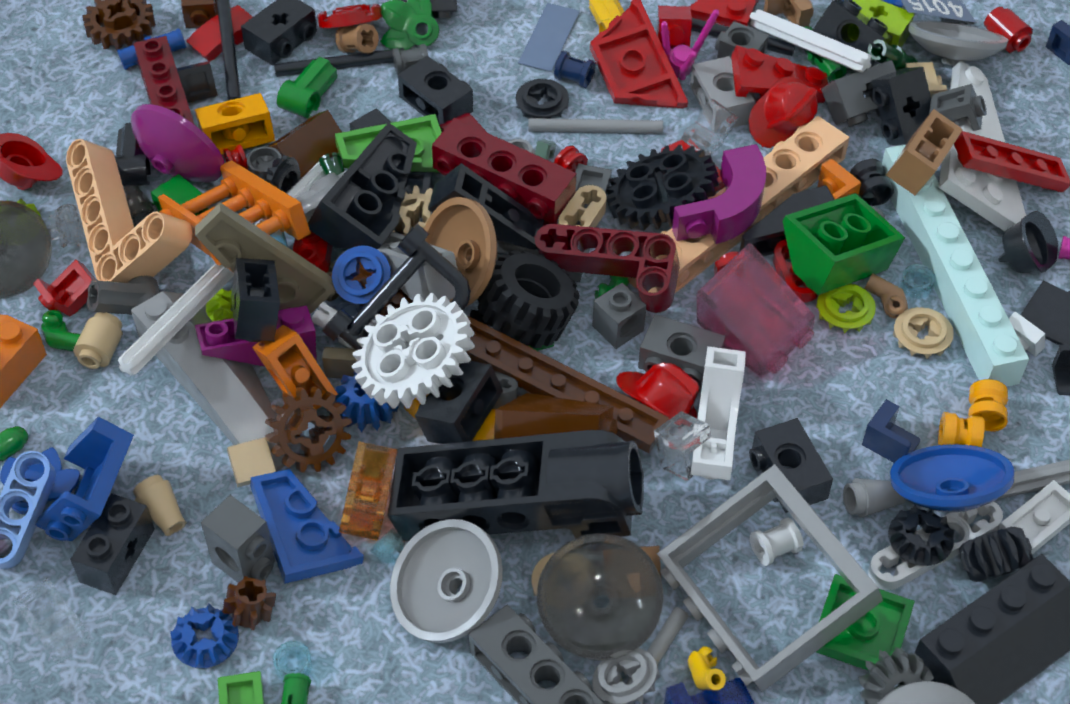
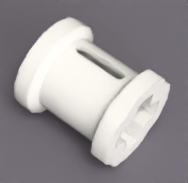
M790 518L780 520L778 526L761 532L756 530L750 534L751 548L763 566L771 565L774 562V558L790 551L798 553L802 551L804 546L801 532Z

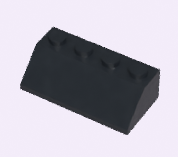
M1040 554L919 640L915 654L923 660L924 666L932 672L934 678L930 682L952 686L966 694L975 704L1001 703L1070 652V581L1043 554Z

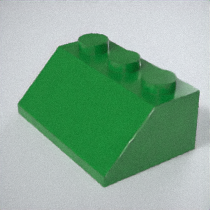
M856 193L785 215L783 219L793 272L817 295L867 278L872 274L888 270L905 239L898 230Z

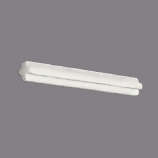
M760 9L750 14L751 27L862 73L866 69H870L872 65L870 63L871 56L866 52Z

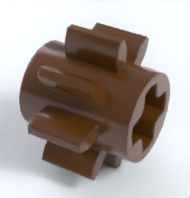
M244 576L243 580L237 585L229 583L227 598L224 599L223 613H232V626L236 627L239 625L255 630L256 625L261 620L271 621L276 593L267 592L266 580L260 581Z

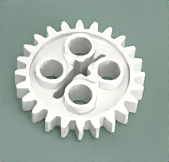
M430 293L425 301L420 294H416L413 303L409 304L404 297L401 299L399 308L395 309L390 304L387 306L388 315L385 317L379 314L375 315V319L378 322L376 326L368 325L364 327L369 335L368 337L357 339L362 349L354 351L352 354L358 361L352 365V368L357 373L355 379L361 385V388L371 399L374 398L379 405L382 406L387 402L392 409H395L400 401L406 408H410L414 398H417L423 405L426 402V394L430 392L438 398L440 396L438 387L443 384L451 388L453 384L449 378L452 375H463L459 364L471 361V358L465 351L475 347L470 339L475 335L470 327L471 322L455 301L451 303L446 296H442L438 300L434 293Z

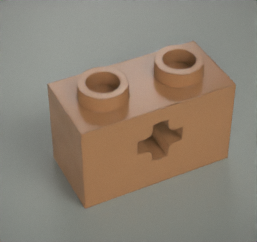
M933 109L908 141L886 176L916 196L936 172L963 129Z

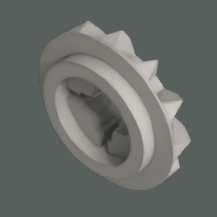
M630 647L609 654L599 663L593 674L592 686L596 696L602 701H609L611 704H630V702L637 700L643 703L644 694L655 691V680L661 676L656 660L648 651ZM622 671L625 675L632 678L631 684L626 685L622 682L620 674Z

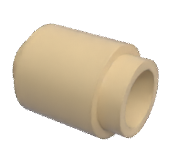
M97 312L94 317L87 320L73 349L75 356L83 366L97 369L99 366L106 367L109 365L123 335L121 330L122 322L116 316L107 312Z

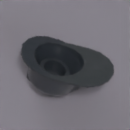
M1039 211L1030 212L1020 222L1003 233L1002 244L1004 253L998 260L999 262H1009L1018 273L1032 271L1043 273L1056 263L1058 239L1050 221L1043 213Z

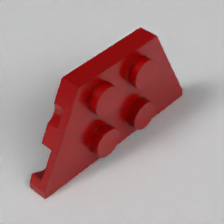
M632 0L630 7L620 17L617 15L609 23L608 28L600 32L590 42L589 49L612 100L616 104L686 108L688 100L641 0Z

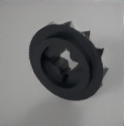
M550 79L528 81L516 93V107L521 109L523 117L532 115L533 118L545 117L551 119L553 115L561 117L563 110L568 109L569 95L566 88ZM545 94L547 101L543 104H538L537 101H540Z
M286 155L276 158L273 161V166L267 169L268 175L264 180L287 193L301 179L297 160Z
M914 505L907 511L900 509L897 516L891 521L888 537L892 548L901 558L912 564L930 566L944 561L950 555L954 547L955 530L949 527L947 516L940 517L931 509L922 510ZM918 525L923 528L925 533H931L927 540V545H925V541L922 540L920 535L915 534Z

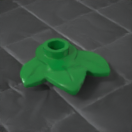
M391 0L381 5L382 16L387 25L391 27L380 40L385 47L408 50L420 44H426V47L430 46L437 40L440 30L437 21L432 17V4L430 0H407V3L401 0ZM422 24L428 26V32L425 35L417 33L418 27Z

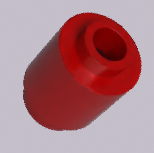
M1001 6L995 8L984 21V26L988 31L1001 34L1008 39L1007 47L1005 48L1008 53L1020 52L1031 42L1032 28L1009 8L1005 9Z

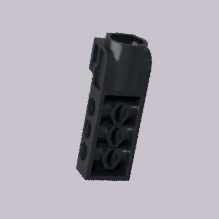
M584 430L398 448L387 516L403 542L410 541L425 527L448 519L468 521L483 529L488 535L569 529L576 540L630 536L632 515H642L644 472L635 441H623L618 435L604 430Z

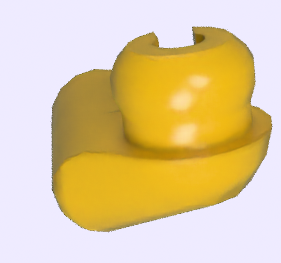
M706 646L700 648L698 652L692 651L687 663L698 689L720 690L725 685L726 677L722 670L711 669L717 665L718 659L717 657H712L710 653L713 650Z

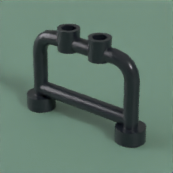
M417 223L397 246L409 256L354 318L341 308L322 329V332L332 341L339 336L354 350L362 349L357 339L363 337L360 333L365 329L364 327L368 326L375 318V315L386 306L425 261L454 286L455 297L451 303L455 301L463 311L470 300L471 290L469 282L460 270L425 241L429 233Z

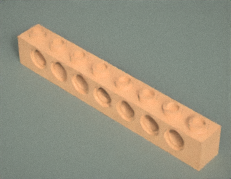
M817 116L808 124L799 126L795 133L786 141L778 142L773 150L763 157L766 165V182L760 212L752 225L733 239L715 244L712 235L708 234L699 238L676 241L672 228L668 231H662L661 234L669 235L674 240L679 257L680 268L675 293L741 242L744 233L791 195L808 189L818 181L823 163L831 158L838 164L842 162L846 156L850 137ZM726 187L716 193L715 196L707 198L712 199L723 194L727 190ZM659 255L655 259L661 260L668 255ZM628 277L629 283L637 289L636 278ZM654 287L651 288L648 292H658L662 288Z

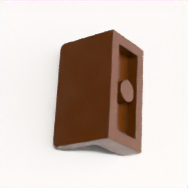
M329 110L314 114L268 147L277 149L281 156L286 155L295 158L299 164L300 176L302 178L319 162L322 156L329 153L331 158L333 152L338 153L335 134L342 133Z

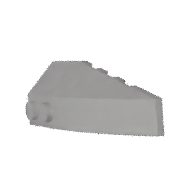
M162 291L131 309L138 336L141 337L183 294ZM205 304L156 356L233 445L264 438L265 435L273 432V428L265 424V420L275 419L276 414L271 409L272 405L252 364L205 356L201 353L195 325L213 322L206 313ZM268 442L270 452L277 443ZM271 453L277 472L285 466L281 463L283 456L276 457Z

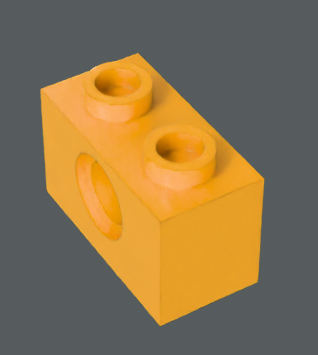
M261 93L194 109L199 129L211 139L221 155L223 154V149L228 148L232 151L235 149V145L240 144L243 149L275 141L270 112Z

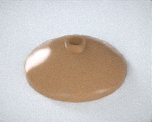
M455 197L443 202L431 214L424 227L429 233L425 241L431 245L454 252L457 269L462 272L469 282L471 290L470 300L467 304L469 306L483 293L492 278L497 260V237L492 220L480 203L469 198Z

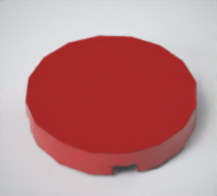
M366 4L344 6L332 10L333 14L331 16H327L326 11H322L317 15L320 28H336L372 22L382 18L381 6L373 4L372 10H370V5Z

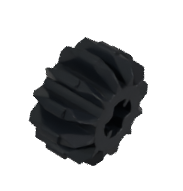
M1009 527L966 541L959 548L962 557L960 560L964 571H967L969 579L975 582H982L1015 572L1034 559L1029 538H1026L1023 529L1019 527Z

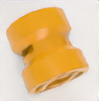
M992 379L974 382L969 389V402L972 406L969 408L968 417L971 415L984 417V431L997 432L1002 430L1008 423V411L1005 407L1008 402L1007 386L1000 381Z
M943 412L938 430V445L961 444L982 447L985 427L984 417L971 415L967 419L959 418L956 413Z

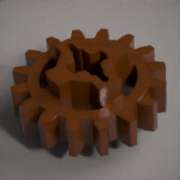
M94 0L95 7L87 6V14L82 17L87 38H91L94 45L102 42L103 49H108L111 45H115L116 51L121 49L122 45L126 44L129 47L133 45L134 41H144V35H152V27L156 26L152 5L147 4L146 0Z
M312 386L308 395L304 388L296 387L295 398L284 393L282 398L285 404L282 407L274 404L271 406V409L277 415L275 419L265 420V424L273 428V432L265 435V439L270 443H277L271 449V453L276 457L283 456L281 463L288 468L295 463L296 469L304 473L308 464H310L313 470L319 472L321 471L322 461H326L330 465L335 464L332 456L335 451L341 454L346 452L340 443L342 440L351 439L352 435L343 431V427L348 426L352 421L347 416H340L346 409V406L341 402L334 403L336 397L334 394L327 391L322 396L321 389ZM313 404L324 407L329 416H317ZM294 412V414H293V416L291 417V419L289 420V422L286 423L287 420H288V418H289V416ZM308 422H311L315 427L309 430V436L307 437L302 434V431L307 430ZM288 443H300L304 454L292 451Z

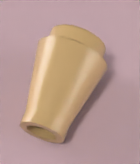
M153 475L144 479L135 487L133 491L136 497L135 501L148 506L152 521L162 529L165 536H170L185 527L186 521L181 514L168 480H163L160 475Z

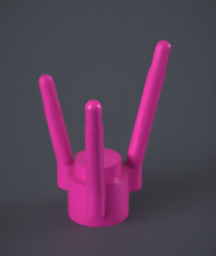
M719 10L712 12L693 48L686 45H678L671 49L668 24L665 21L661 23L663 49L676 77H679L680 80H685L686 76L691 73L692 65L719 15Z

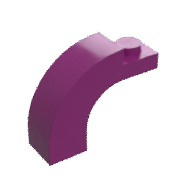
M757 144L723 151L720 177L727 189L723 194L712 199L675 207L672 232L676 241L699 238L703 235L711 234L715 244H719L740 235L752 225L760 212L766 182V165Z

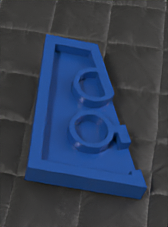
M290 469L251 477L250 487L260 516L267 522L273 553L284 584L344 570L363 563L364 555L356 546H350L342 536L340 527L334 520L329 521L317 507L316 499Z

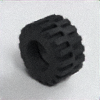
M511 251L508 255L503 254L496 260L492 278L486 289L478 297L477 302L479 304L477 307L479 313L483 314V321L493 329L527 346L531 345L533 348H541L542 345L548 347L553 345L554 341L559 340L579 304L580 294L576 290L577 285L575 281L569 278L570 274L565 269H561L553 260L550 261L545 256L540 254L534 255L529 251H522V253Z

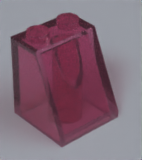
M750 243L696 293L697 323L703 329L725 335L724 347L726 349L746 351L745 366L761 379L769 372L777 373L788 361L787 355L795 347L803 348L814 335L815 315Z

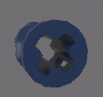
M563 51L557 59L554 78L558 80L565 78L577 82L580 87L586 89L594 76L596 63L591 59L586 62L574 58L570 55V52Z

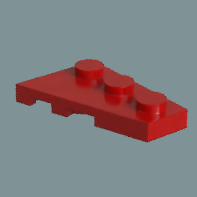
M736 45L731 54L737 97H746L749 92L760 93L759 95L762 97L781 78L792 76L801 79L808 87L816 88L818 91L816 94L817 103L825 102L821 88L828 85L825 72L816 67H806L793 63L786 58H776L764 54L754 48L747 49Z

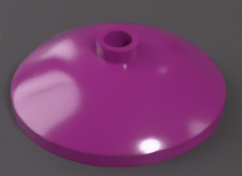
M153 104L140 105L132 113L131 126L133 134L143 153L158 171L173 177L180 174L187 181L197 183L213 182L220 178L222 175L220 166L224 164L220 151L211 139L189 120L167 108Z

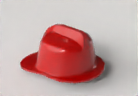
M792 76L784 77L777 81L751 109L748 122L749 131L753 139L762 147L771 148L780 141H786L795 133L799 126L806 125L812 121L817 114L818 108L816 97L818 91L816 88L808 87L801 79Z
M17 133L0 134V178L3 181L16 186L18 189L27 190L37 181L58 180L62 176L63 169L36 141Z
M663 362L653 365L645 374L626 371L621 372L616 377L617 385L622 391L651 409L669 417L670 422L688 426L693 425L697 420V411L693 405L699 391V385L680 367L672 363Z

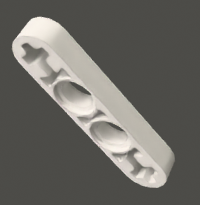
M992 502L973 510L951 512L945 515L947 516L949 527L960 533L962 541L954 543L950 555L944 561L930 566L912 564L901 558L890 545L873 556L868 569V576L882 590L897 589L959 555V548L966 541L997 531L1003 519L1002 509L997 503ZM977 513L981 516L988 514L991 517L989 523L985 519L974 523L971 530L969 524L974 522ZM921 528L915 534L920 535L922 540L925 541V545H927V540L931 533H925L923 528ZM899 558H901L903 563L896 567L894 576L889 572L883 574L880 572L882 564L886 568H891L898 564Z

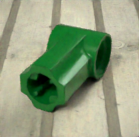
M318 57L316 60H312L295 81L286 80L281 85L277 94V106L306 119L310 118L313 110L317 111L319 109L321 96L337 79V69L325 58Z

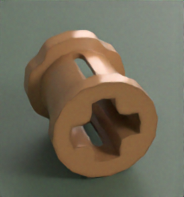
M360 24L358 27L354 25L339 27L336 32V45L343 53H354L356 50L365 54L372 53L378 45V32L371 24Z

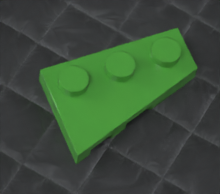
M436 115L392 122L393 126L417 142L411 171L440 173L438 170L433 169L432 144L442 133ZM386 124L335 134L336 146L344 168H349Z

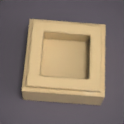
M265 437L227 447L237 487L249 485L251 477L276 472Z

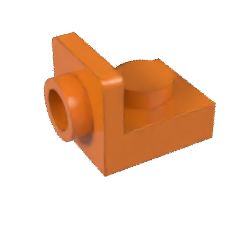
M831 158L821 165L818 187L827 186L834 200L854 193L859 195L861 182Z

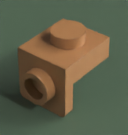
M765 0V12L772 15L783 13L789 22L802 27L810 26V20L813 16V6L810 0Z

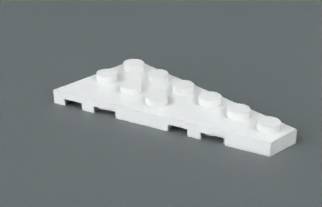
M960 60L952 68L950 89L972 84L976 95H982L987 114L982 116L980 130H973L968 116L953 123L961 127L962 131L1005 142L987 77L984 76L979 68L969 66ZM953 144L941 163L939 188L1003 231L1020 222L1026 216L1016 180L963 167L958 160V153Z

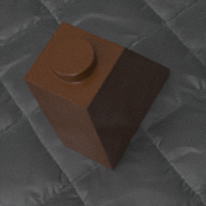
M525 393L495 409L494 439L584 430H604L616 434L617 421L613 419L614 406Z

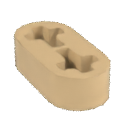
M586 185L579 188L560 214L558 224L575 226L579 220L580 225L576 226L596 228L606 211L607 197L604 190L594 185ZM584 204H589L587 209L584 208Z

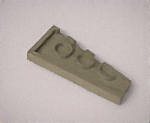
M221 202L195 226V236L225 268H230L233 272L235 270L236 258L275 260L280 298L279 310L307 305L311 314L336 291L330 275Z

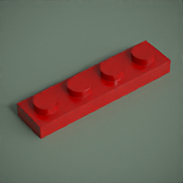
M965 131L960 133L954 143L959 162L968 169L1058 192H1064L1070 187V178L1060 157Z

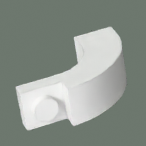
M707 346L690 475L702 476L710 480H730L746 351Z

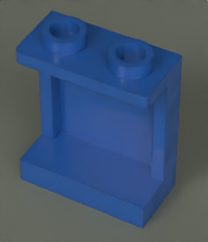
M97 417L68 447L64 457L65 460L85 469L75 493L72 494L65 491L38 517L35 525L45 530V533L53 539L73 541L98 519L104 509L134 434Z

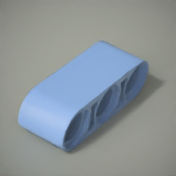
M37 451L24 452L17 457L0 494V540L10 539L13 545L10 554L0 558V569L13 568L23 559L36 529L37 519L42 514L55 483V468L45 455ZM33 464L44 465V474L40 479L36 481L25 480V472L28 467ZM19 501L28 503V512L23 518L17 520L10 519L9 510L13 504Z

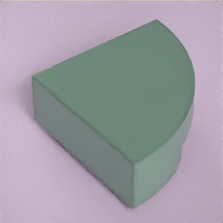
M546 139L537 141L535 155L546 160L553 158L557 145L556 142Z

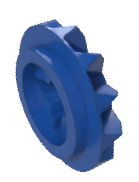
M356 246L341 254L335 262L332 271L333 286L339 296L351 304H367L391 277L392 268L387 258L379 250L370 246ZM360 262L367 272H374L372 276L366 279V289L358 280H351L359 275Z
M211 604L201 609L191 607L190 612L183 618L177 617V624L174 630L170 631L173 652L182 663L190 667L209 668L216 666L229 658L234 652L239 639L238 627L232 626L233 618L229 614L223 613V609H216ZM211 627L212 636L216 641L202 638L198 642L193 628L206 631Z

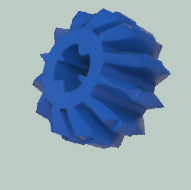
M355 371L353 377L343 375L341 385L335 387L338 394L335 397L336 403L341 402L346 406V409L340 416H347L351 419L352 423L347 428L357 423L358 429L362 433L367 424H372V427L377 431L380 427V420L391 424L393 413L398 412L399 404L395 409H392L387 402L382 406L379 405L374 398L371 399L365 393L361 385L356 381L357 373Z

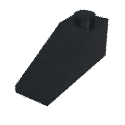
M462 163L435 183L428 208L432 213L439 205L451 198L463 197L475 200L488 212L495 228L497 240L532 250L537 249L535 235L543 227L544 220L536 218L526 207Z
M827 186L805 189L791 195L742 235L740 252L749 250L751 260L774 254L775 246L780 241L786 239L783 226L785 215L834 200Z

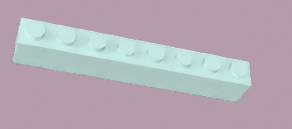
M906 145L885 148L882 160L885 174L888 173ZM935 174L932 175L916 196L885 175L891 181L894 188L893 196L890 199L978 379L997 380L1004 383L1007 387L1020 384L1029 357L943 190L939 188V182Z

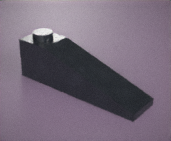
M388 122L320 201L308 222L310 231L337 249H350L356 246H370L379 249L399 223V211L405 197V185L411 171L417 142Z

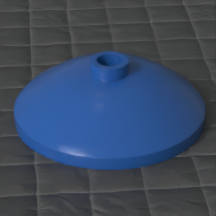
M961 444L937 445L912 451L899 458L891 467L890 479L893 489L913 504L939 512H964L992 503L1003 496L1014 483V467L1005 456L987 448Z

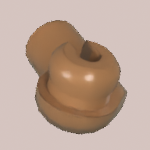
M875 274L871 275L864 289L880 297L885 313L891 318H897L908 309L903 289Z

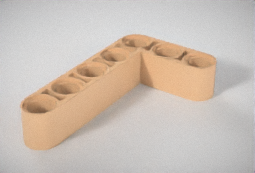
M76 139L71 143L67 151L66 163L96 279L99 281L128 283L139 276L154 277L189 246L193 234L190 223L161 212H152L134 227L113 151L83 139Z

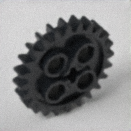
M667 145L659 153L655 149H651L650 156L647 157L639 154V161L636 163L627 161L628 168L618 169L616 171L618 177L610 178L611 186L606 189L609 209L613 218H618L620 225L628 223L629 229H633L639 224L641 230L644 231L650 224H654L655 230H658L661 224L665 222L670 227L673 226L674 209L676 206L708 200L707 197L715 196L714 188L719 186L717 179L719 175L711 156H706L703 149L696 152L694 146H690L684 151L682 145H678L673 151H670ZM659 171L662 173V181L668 197L666 203H663L662 193L656 177V173Z

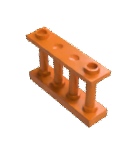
M232 160L220 166L223 176L221 185L181 205L165 194L158 196L162 208L159 212L189 222L193 232L190 243L212 257L219 266L222 264L195 236V226L215 207L197 216L194 214L227 197L229 199L222 202V204L234 212L243 208L247 209L239 213V215L250 223L260 219L264 220L255 226L268 235L280 230L300 240L311 234L300 201Z

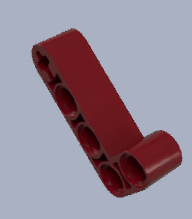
M547 224L537 231L535 244L539 254L545 256L550 261L556 262L561 269H565L568 272L636 278L639 297L646 304L647 311L661 313L672 305L680 263L676 244L669 235L562 224ZM589 248H595L592 252L584 253ZM623 252H631L627 256H619ZM659 255H668L661 260L655 259ZM654 287L662 288L658 292H648L651 288Z

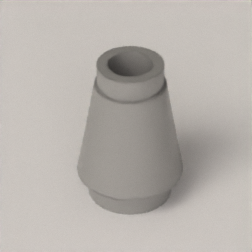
M855 478L852 483H847L843 490V501L849 514H858L861 518L897 505H902L906 500L893 489L891 481Z

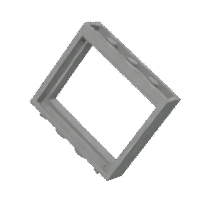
M775 464L657 553L666 566L660 570V573L673 590L679 586L683 588L689 597L682 602L697 621L703 617L706 618L712 626L707 635L719 651L723 653L729 649L738 660L731 666L744 684L748 686L754 682L761 692L768 689L883 601L877 585ZM774 498H777L856 594L761 667H758L683 567Z

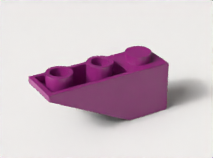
M307 305L279 310L276 329L285 325L297 332L317 362L316 331ZM233 318L195 325L202 355L264 366L252 348L258 342L235 339Z

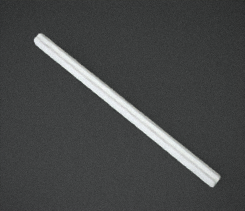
M319 162L287 192L288 195L297 198L308 192L316 181L324 177ZM260 219L255 225L263 222L264 220ZM215 263L119 357V369L130 376L136 375L234 276V273L223 265L219 266Z

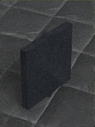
M1043 280L1021 313V316L1045 333V340L1047 339L1059 346L1070 344V291L1067 292Z

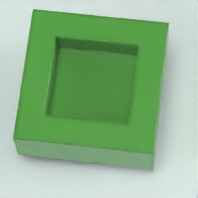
M261 671L217 677L219 704H265Z

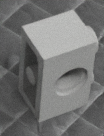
M730 56L693 64L690 88L713 131L716 132L749 124L748 120L751 109L757 102L753 92H749L746 97L736 96Z

